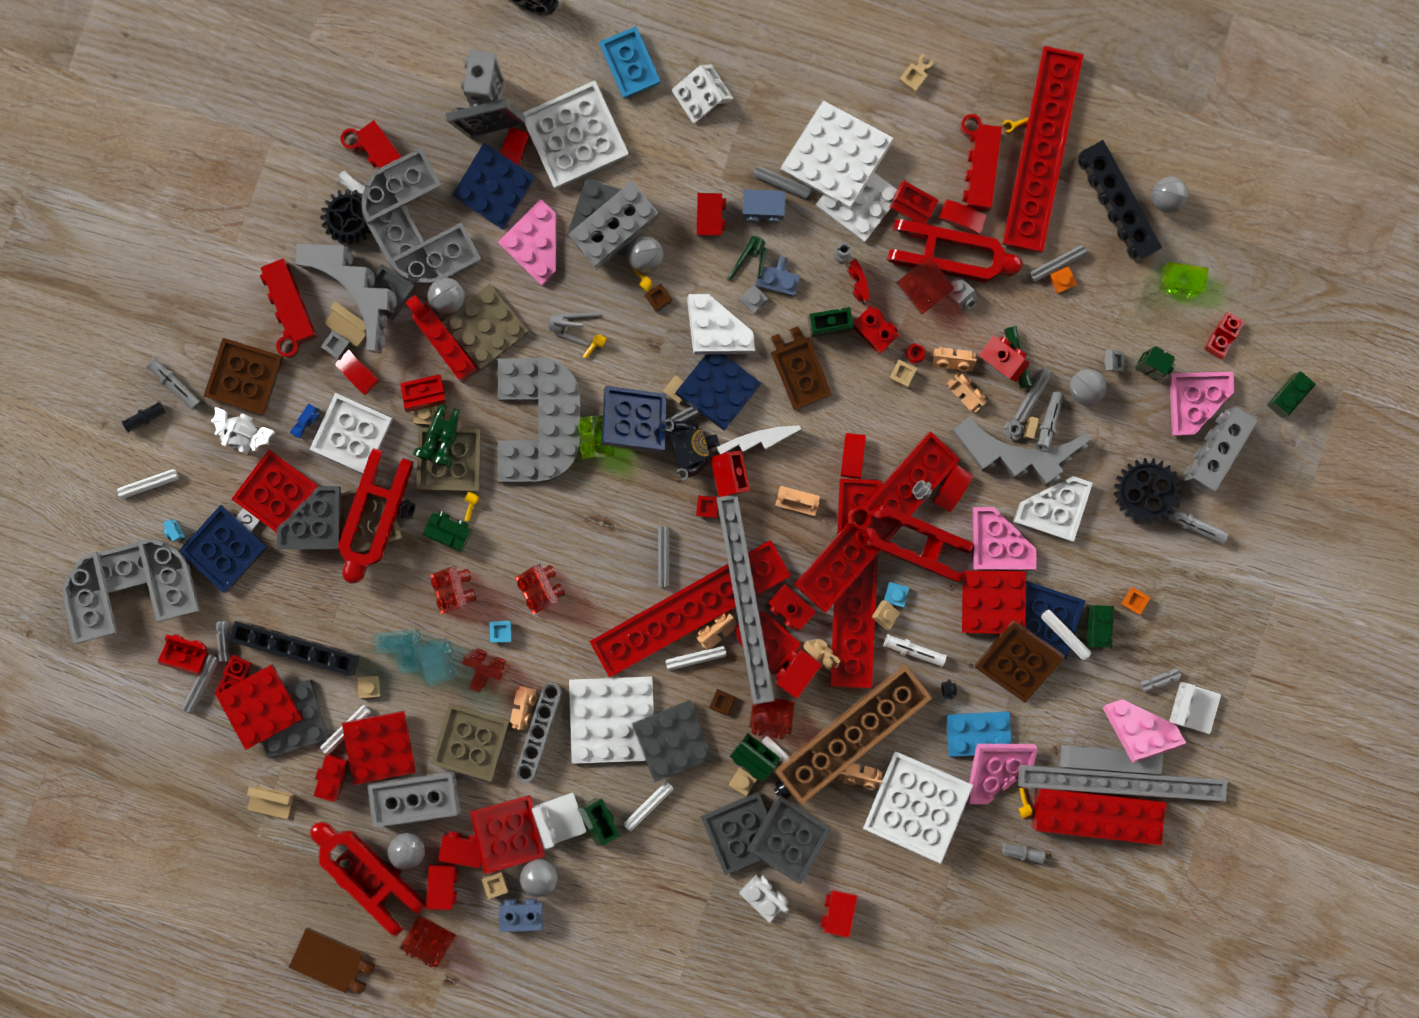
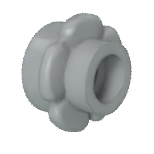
M1018 420L1008 421L1004 426L1006 437L1013 440L1020 439L1025 430Z
M921 480L916 483L912 493L918 500L927 499L932 492L930 489L931 484Z

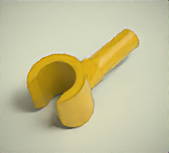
M1028 117L1015 122L1005 120L1002 126L1009 124L1012 127L1010 130H1006L1005 134H1011L1014 128L1026 124Z
M631 267L642 280L639 286L648 292L653 286L651 279Z
M600 334L595 335L591 346L584 353L583 357L587 359L596 346L603 348L607 338Z
M472 491L468 492L464 499L470 503L464 519L468 522L470 521L474 506L479 501V496Z
M1019 788L1023 806L1018 808V811L1022 818H1026L1032 814V809L1028 804L1025 788Z

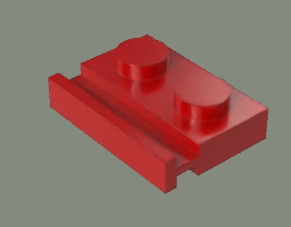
M902 180L889 208L914 222L926 224L939 199Z
M441 374L400 383L406 413L446 404Z

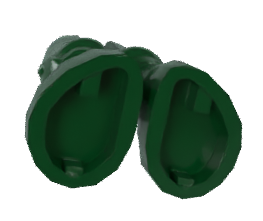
M441 404L433 417L431 425L427 428V440L424 446L415 448L413 455L431 462L436 443L440 438L441 444L433 458V462L450 467L452 459L449 457V450L456 439L460 410L454 408L449 421L444 420L447 406Z

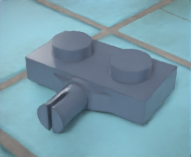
M779 256L777 267H763L762 277L758 279L757 276L755 286L795 296L800 275L792 274L785 270L787 257H784L783 264H781L783 256Z

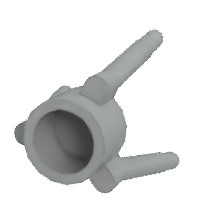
M558 313V315H551L549 331H554L555 336H561L590 347L589 343L563 331H567L568 326L584 327L583 323L568 321L570 318L599 317L600 313Z

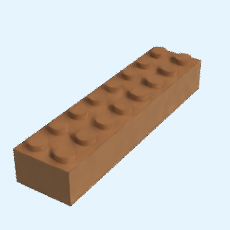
M901 665L785 759L773 771L797 802L802 805L930 701L932 697L906 665Z

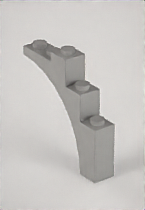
M297 244L295 264L305 269L318 270L329 274L349 290L357 302L364 319L367 334V350L372 353L382 354V348L385 347L384 328L387 326L385 313L394 312V307L397 304L395 292L389 289L372 288L375 283L373 271L367 267L350 266L353 263L352 250L346 246Z
M970 417L950 431L980 470L984 468L987 470L991 469L997 464L996 459H998L1011 477L1018 475L1020 478L1029 471L1027 468L1029 466L1043 485L1048 482L1052 485L1061 478L1059 474L1063 472L1059 463L1062 466L1072 459L1070 456L1072 453L1083 451L1088 447L1086 443L1091 440L1088 434L1084 433L1066 444L1049 448L1048 451L1024 449L1008 445L993 438L982 430Z

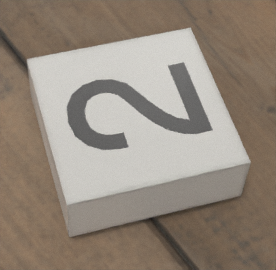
M244 508L236 517L251 532L261 522Z

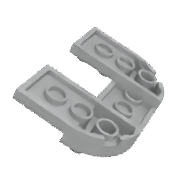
M422 148L383 166L371 176L362 195V213L368 228L390 267L399 276L408 281L430 284L440 278H447L481 260V257L462 222L424 241L404 204L441 186Z
M498 358V400H538L539 440L498 441V482H546L561 477L574 465L581 448V394L574 376L564 365L550 358Z
M140 540L137 543L99 553L94 552L83 557L73 566L74 568L70 575L66 577L63 587V601L73 644L116 634L117 629L108 594L148 584L156 622L200 611L189 562L178 549L156 540Z

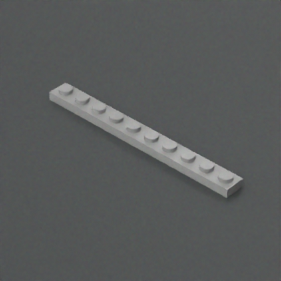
M735 494L718 497V509L753 704L774 701L738 496Z
M1019 765V787L1226 801L1227 780Z

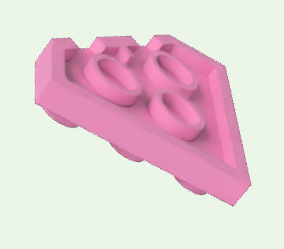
M542 199L498 241V244L541 286L556 273V213Z
M1233 372L1172 373L1169 375L1172 436L1195 435L1201 429L1203 424L1234 393Z
M973 507V570H1036V548L995 507Z
M1123 699L1106 704L1103 707L1132 763L1183 747L1186 744L1175 724Z
M977 744L969 781L970 784H973L967 803L989 804L994 800L993 796L1003 789L1005 791L1017 781L1019 765L1034 766L1037 747L1034 744Z

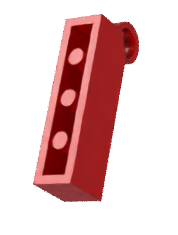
M968 114L960 124L961 133L966 137H970V142H973L972 150L968 151L967 156L970 168L965 173L964 182H968L967 190L963 191L962 202H965L966 206L977 211L989 212L993 203L1002 127L982 125V120L979 116ZM968 120L974 121L977 124V129L969 131L965 127V122Z
M374 120L359 131L348 128L340 136L342 145L348 151L355 152L360 149L363 153L366 150L370 156L367 160L374 169L376 167L380 169L401 158L400 154ZM349 135H357L358 140L354 145L346 144V139Z
M282 258L260 267L262 271L260 278L264 286H268L270 293H267L269 301L272 305L275 304L277 309L275 316L279 324L282 323L285 331H282L283 337L279 338L276 343L277 352L285 358H293L298 354L300 344L318 338L290 266ZM286 341L293 342L294 347L290 353L282 351V345Z
M416 295L405 302L413 312L410 316L461 383L478 372L477 368L428 303L423 305Z

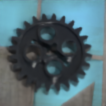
M1144 458L1143 464L1135 460L1134 467L1131 464H1127L1128 471L1121 470L1123 477L1117 476L1116 478L1120 484H1114V488L1119 491L1114 492L1113 496L1120 497L1115 501V504H1122L1119 511H1127L1125 518L1132 515L1133 522L1139 518L1141 525L1144 524L1145 520H1148L1149 524L1152 525L1153 519H1156L1160 524L1161 517L1168 520V512L1171 514L1175 513L1173 506L1179 507L1180 503L1176 500L1182 499V495L1177 492L1182 491L1183 487L1177 486L1181 479H1174L1177 472L1170 473V465L1164 468L1162 467L1163 461L1157 465L1155 464V458L1152 459L1151 463H1148L1147 459ZM1145 474L1148 477V481L1140 482L1137 476ZM1156 475L1157 478L1152 486L1151 493H1149L1143 507L1140 508L1139 504L1144 497L1145 490H1147L1152 477ZM1163 482L1168 486V489L1160 491L1156 485ZM1136 492L1140 498L1137 501H1132L1129 499L1128 494ZM1149 501H1156L1159 504V508L1152 510L1148 507L1147 503Z

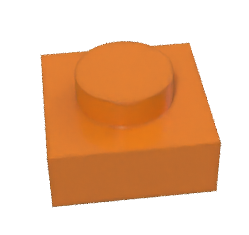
M1069 266L1049 275L1056 294L1077 285Z
M1130 587L1121 605L1135 614L1141 615L1151 597L1134 587Z

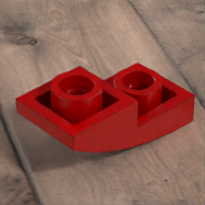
M510 128L500 153L517 165H520L523 159V152L530 139V134Z
M947 199L939 219L954 227L961 226L971 233L978 235L981 234L987 215L969 206Z
M855 258L849 262V269L847 270L849 276L853 280L858 281L852 287L854 290L852 294L858 302L862 301L863 304H866L869 300L868 284L865 274Z
M1226 312L1209 338L1204 350L1222 360L1245 322Z
M348 350L335 363L346 378L364 395H367L379 382V379L369 367L365 366L351 350Z
M845 434L841 477L861 479L866 435Z
M956 464L944 479L945 484L933 498L934 503L951 513L970 484L973 474Z
M232 655L223 672L224 676L215 695L246 679L252 663Z

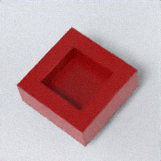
M698 495L696 516L717 518L718 497Z

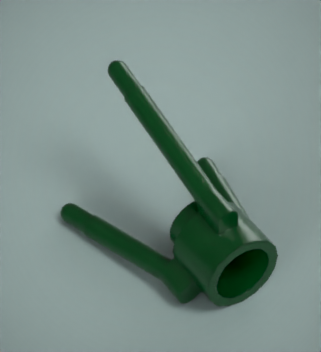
M751 236L746 249L727 278L728 281L732 280L747 255L755 258L761 255L758 269V279H761L765 255L768 249L764 248L766 242L762 238Z

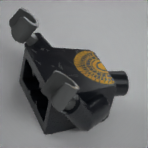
M670 419L660 421V423H665L667 426L661 432H669L679 467L673 473V475L678 473L681 476L677 483L698 475L708 464V459L710 458L708 449L720 446L717 434L705 437L702 428H699L696 424L685 421H672Z

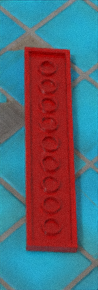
M1043 46L1002 245L1042 253L1044 250L1084 54L1049 46Z
M929 431L862 508L871 510L880 505L889 506L911 516L925 500H918L912 493L916 483L921 480L926 483L929 482L931 484L930 489L933 491L960 459L937 436ZM882 517L876 518L872 529L876 531L880 539L889 541L902 525ZM848 522L793 585L823 613H826L880 550L865 544L860 529L853 527Z
M839 479L837 535L849 522L848 513L855 507H862L881 486V480ZM878 554L833 604L831 650L833 651L832 655L838 657L840 663L837 668L833 665L830 668V686L872 688L875 620L872 616L876 609Z
M771 540L748 552L755 596L791 576ZM726 564L590 640L589 642L609 678L735 608L736 604L729 565Z

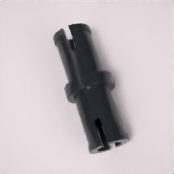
M158 401L144 410H138L137 414L121 422L129 433L143 424H149L152 419L165 414L166 411Z

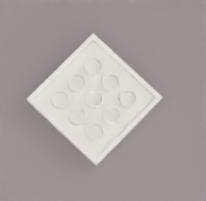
M596 81L522 113L526 119V128L554 189L629 156Z
M823 101L780 169L781 172L851 209L894 140L893 137Z
M653 677L570 679L572 764L646 761L631 723L654 714Z
M895 751L863 829L941 864L973 784Z

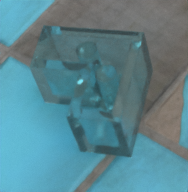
M420 629L374 634L376 655L397 652L399 673L424 670Z
M446 638L438 639L416 646L427 687L455 679L454 675L457 674L454 663L449 661L453 653L450 641L447 642Z

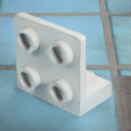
M700 65L672 89V92L692 123L698 122L718 104L728 103L733 99L712 65Z
M1180 682L1169 722L1210 734L1221 694Z
M574 793L566 794L532 808L545 849L553 847L555 843L586 833L587 830L577 809L578 804Z
M756 874L742 888L739 894L770 923L781 910L785 913L788 911L787 898L779 890L776 892L772 890L771 882L762 875L760 878Z

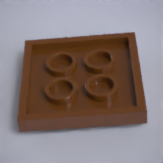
M222 338L204 397L265 415L284 357Z
M1012 620L977 661L975 668L1026 703L1064 660V655L1018 622Z

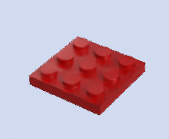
M268 449L231 499L277 533V528L292 515L294 510L303 501H306L313 494V491L319 485Z
M963 570L962 633L1001 634L1012 620L1025 627L1026 571Z
M273 664L216 694L220 705L245 750L302 720L297 707Z
M405 710L342 722L353 785L416 773Z
M531 795L469 811L484 874L545 857L540 832L532 812L533 803Z

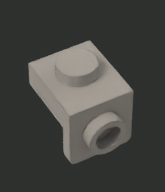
M960 276L944 288L945 293L959 306L962 313L972 309L978 302L975 290Z

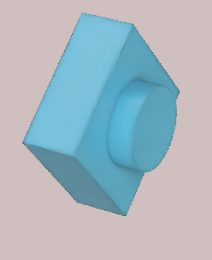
M169 519L163 523L165 527L164 533L169 540L180 542L186 538L176 520Z
M888 582L883 601L904 607L909 587Z
M511 621L489 622L490 643L512 642Z

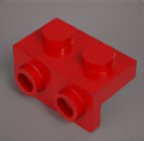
M166 634V643L158 659V664L199 676L208 656L205 644L197 640H193V642L185 640L177 634L173 636Z

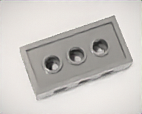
M470 49V54L466 56L464 68L467 69L466 77H462L461 89L464 91L467 102H469V107H472L475 103L486 104L491 103L493 99L502 98L505 78L496 53Z
M631 181L568 235L573 244L595 270H598L659 219V212ZM627 210L635 211L632 216L625 215ZM611 223H618L619 227L617 229H610L609 225ZM596 236L603 237V240L599 243L593 241Z
M1238 407L1227 409L1224 413L1220 412L1215 420V423H1217L1215 428L1211 429L1205 436L1204 440H1206L1203 448L1200 447L1194 455L1196 460L1193 465L1190 464L1183 474L1185 475L1183 482L1203 494L1215 492L1258 419Z
M455 771L382 781L368 785L373 828L456 816L461 813ZM432 791H436L439 793V801H435L432 799ZM411 794L418 796V804L411 802ZM390 797H394L397 800V807H393L390 804Z

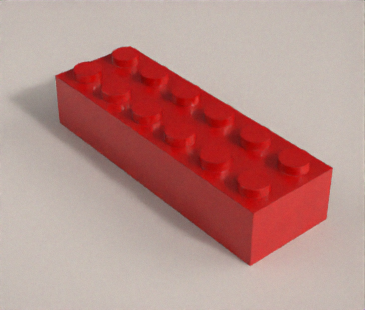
M1035 788L1031 828L1043 832L1162 845L1166 803L1160 800L1101 793Z

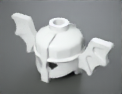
M215 407V416L211 422L216 426L214 434L217 436L221 435V444L224 446L230 445V447L238 448V451L248 455L250 449L257 452L261 445H268L269 439L275 434L274 431L262 427L258 432L251 422L252 417L241 413L240 417L228 419V412Z

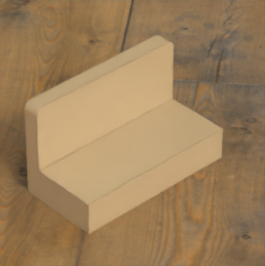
M334 301L330 307L333 312L325 321V325L354 346L359 347L367 336L364 321Z
M252 785L248 788L247 795L250 796L247 809L287 819L290 815L295 794Z

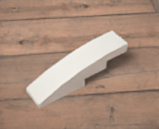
M800 425L783 426L756 431L718 446L717 451L720 455L739 446L743 454L761 444L765 451L801 431Z

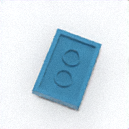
M636 26L599 42L623 100L661 84Z
M1009 711L946 714L949 757L975 755L977 744H1011Z

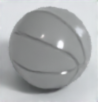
M1173 176L1157 181L1151 192V200L1154 206L1164 213H1173L1182 209L1187 203L1189 196L1185 183Z
M641 236L634 239L629 245L627 258L635 270L647 273L660 266L663 260V249L656 239L650 236Z
M440 278L430 286L428 302L438 313L451 314L462 306L464 290L456 280Z
M1083 369L1072 377L1069 388L1076 402L1083 405H1094L1103 399L1107 385L1100 372L1092 369Z
M412 833L397 835L388 847L390 862L400 870L416 868L421 864L425 856V846L422 840Z
M545 860L529 862L525 865L520 875L523 890L534 897H543L550 894L556 887L558 880L556 869Z

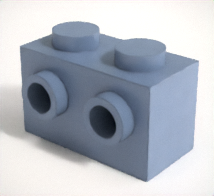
M744 189L743 219H747L748 222H759V219H766L770 223H779L780 220H784L785 191Z
M537 898L525 899V902H517V899H505L504 903L499 905V932L541 931L543 929V901H538Z

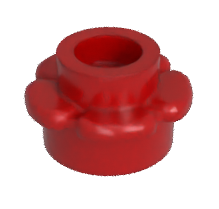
M917 343L909 345L905 352L909 362L916 364L925 359V348Z

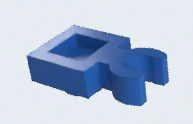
M308 403L290 433L300 439L306 427H309L310 424L313 425L319 417L317 413L320 410Z

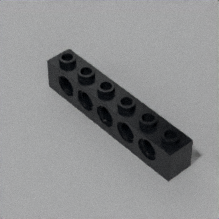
M1104 140L1082 150L1078 155V164L1082 170L1085 169L1090 186L1092 188L1095 187L1098 193L1097 198L1100 204L1104 205L1107 209L1109 221L1112 224L1114 223L1118 229L1117 235L1121 241L1125 242L1129 257L1137 263L1158 252L1163 247ZM1094 163L1101 164L1103 170L1095 169ZM1104 181H1110L1112 188H1106ZM1114 198L1121 200V207L1115 205ZM1124 216L1131 218V225L1124 222ZM1134 234L1140 235L1141 243L1134 240Z
M234 621L229 641L348 676L355 675L360 655L244 621Z

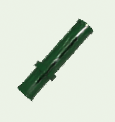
M1017 326L1004 329L1007 340L1012 343L1009 347L1013 350L1019 348L1023 351ZM1029 365L1018 378L1020 389L1033 386L1028 370Z

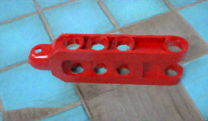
M895 220L894 232L910 234L911 237L926 239L923 255L895 249L889 250L887 261L890 263L955 277L960 276L961 278L984 283L990 281L998 274L1008 277L1017 275L1022 269L1021 259L1016 255L1005 253L998 239L908 220ZM940 240L950 242V245L960 244L969 246L970 249L989 250L993 254L992 265L984 268L933 257L935 242Z
M375 448L371 450L338 545L344 560H346L342 570V576L346 582L350 584L359 583L363 580L367 568L382 560L413 469L414 462L412 460L402 458L391 490L374 486L379 473L378 466L384 451ZM369 493L387 498L370 551L362 555L353 552L351 545L355 534L359 531L358 525L362 513L366 511L364 507Z
M880 505L871 510L855 507L848 513L849 523L853 527L860 529L865 544L944 578L960 582L963 573L950 569L949 566L938 562L937 558L943 544L971 554L974 543L889 506ZM883 517L927 536L928 539L922 555H917L912 550L898 547L895 543L880 539L876 531L872 529L876 518Z
M318 822L312 826L310 837L320 847L319 865L392 936L397 937L404 930V927L400 926L391 916L392 913L381 903L391 891L417 914L426 907L424 900L354 831H336L327 822ZM338 844H345L385 884L373 897L361 887L362 884L360 882L357 883L346 872L347 869L345 867L342 868L331 857V851Z

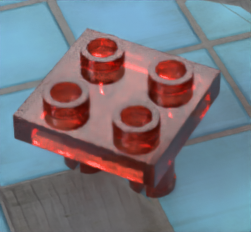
M927 256L896 282L921 315L954 289L953 285L930 256Z
M539 563L515 577L517 586L522 591L526 604L533 615L558 602L557 598L565 595L564 589L557 592V590L563 587L561 584L551 587L548 579L556 576L555 571L548 573L554 569L552 565L542 568Z
M453 566L431 574V585L435 590L436 604L441 614L467 607L466 603L476 601V595L468 597V595L475 593L474 589L466 591L462 589L461 583L470 582L471 575L463 577V575L470 573L468 569L458 571L457 567Z
M476 648V650L472 649L464 656L461 663L475 670L469 685V689L475 692H480L485 687L489 676L500 681L508 673L511 665L506 664L507 661L503 658L488 656L486 651Z
M774 698V701L753 704L752 701L749 727L752 728V734L757 735L758 729V736L764 735L765 730L773 731L772 737L777 739L778 733H780V740L785 738V734L791 735L795 702Z
M419 915L399 949L405 951L407 956L411 954V958L416 957L422 960L426 966L429 964L428 967L438 968L456 934Z

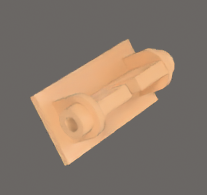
M934 348L933 367L973 372L976 363V353L957 349L956 356H954L953 349Z
M958 372L954 376L956 380L952 377L947 382L948 388L957 397L964 393L966 396L961 402L970 411L973 410L975 413L981 408L978 405L979 403L983 406L987 402L984 399L985 395L978 388L976 390L970 384L971 380L964 373L961 375Z
M780 486L775 506L815 516L820 496Z
M726 612L715 618L710 625L702 627L695 637L705 650L708 648L712 649L721 641L717 634L721 632L726 637L736 629L738 623L729 612Z
M519 686V689L516 690L514 704L520 705V709L513 708L510 720L512 728L529 730L533 719V708L537 701V689Z
M852 763L838 777V780L843 781L846 785L858 784L863 785L866 789L874 790L876 788L879 789L882 784L883 772L877 768L864 766L863 773H860L861 765Z

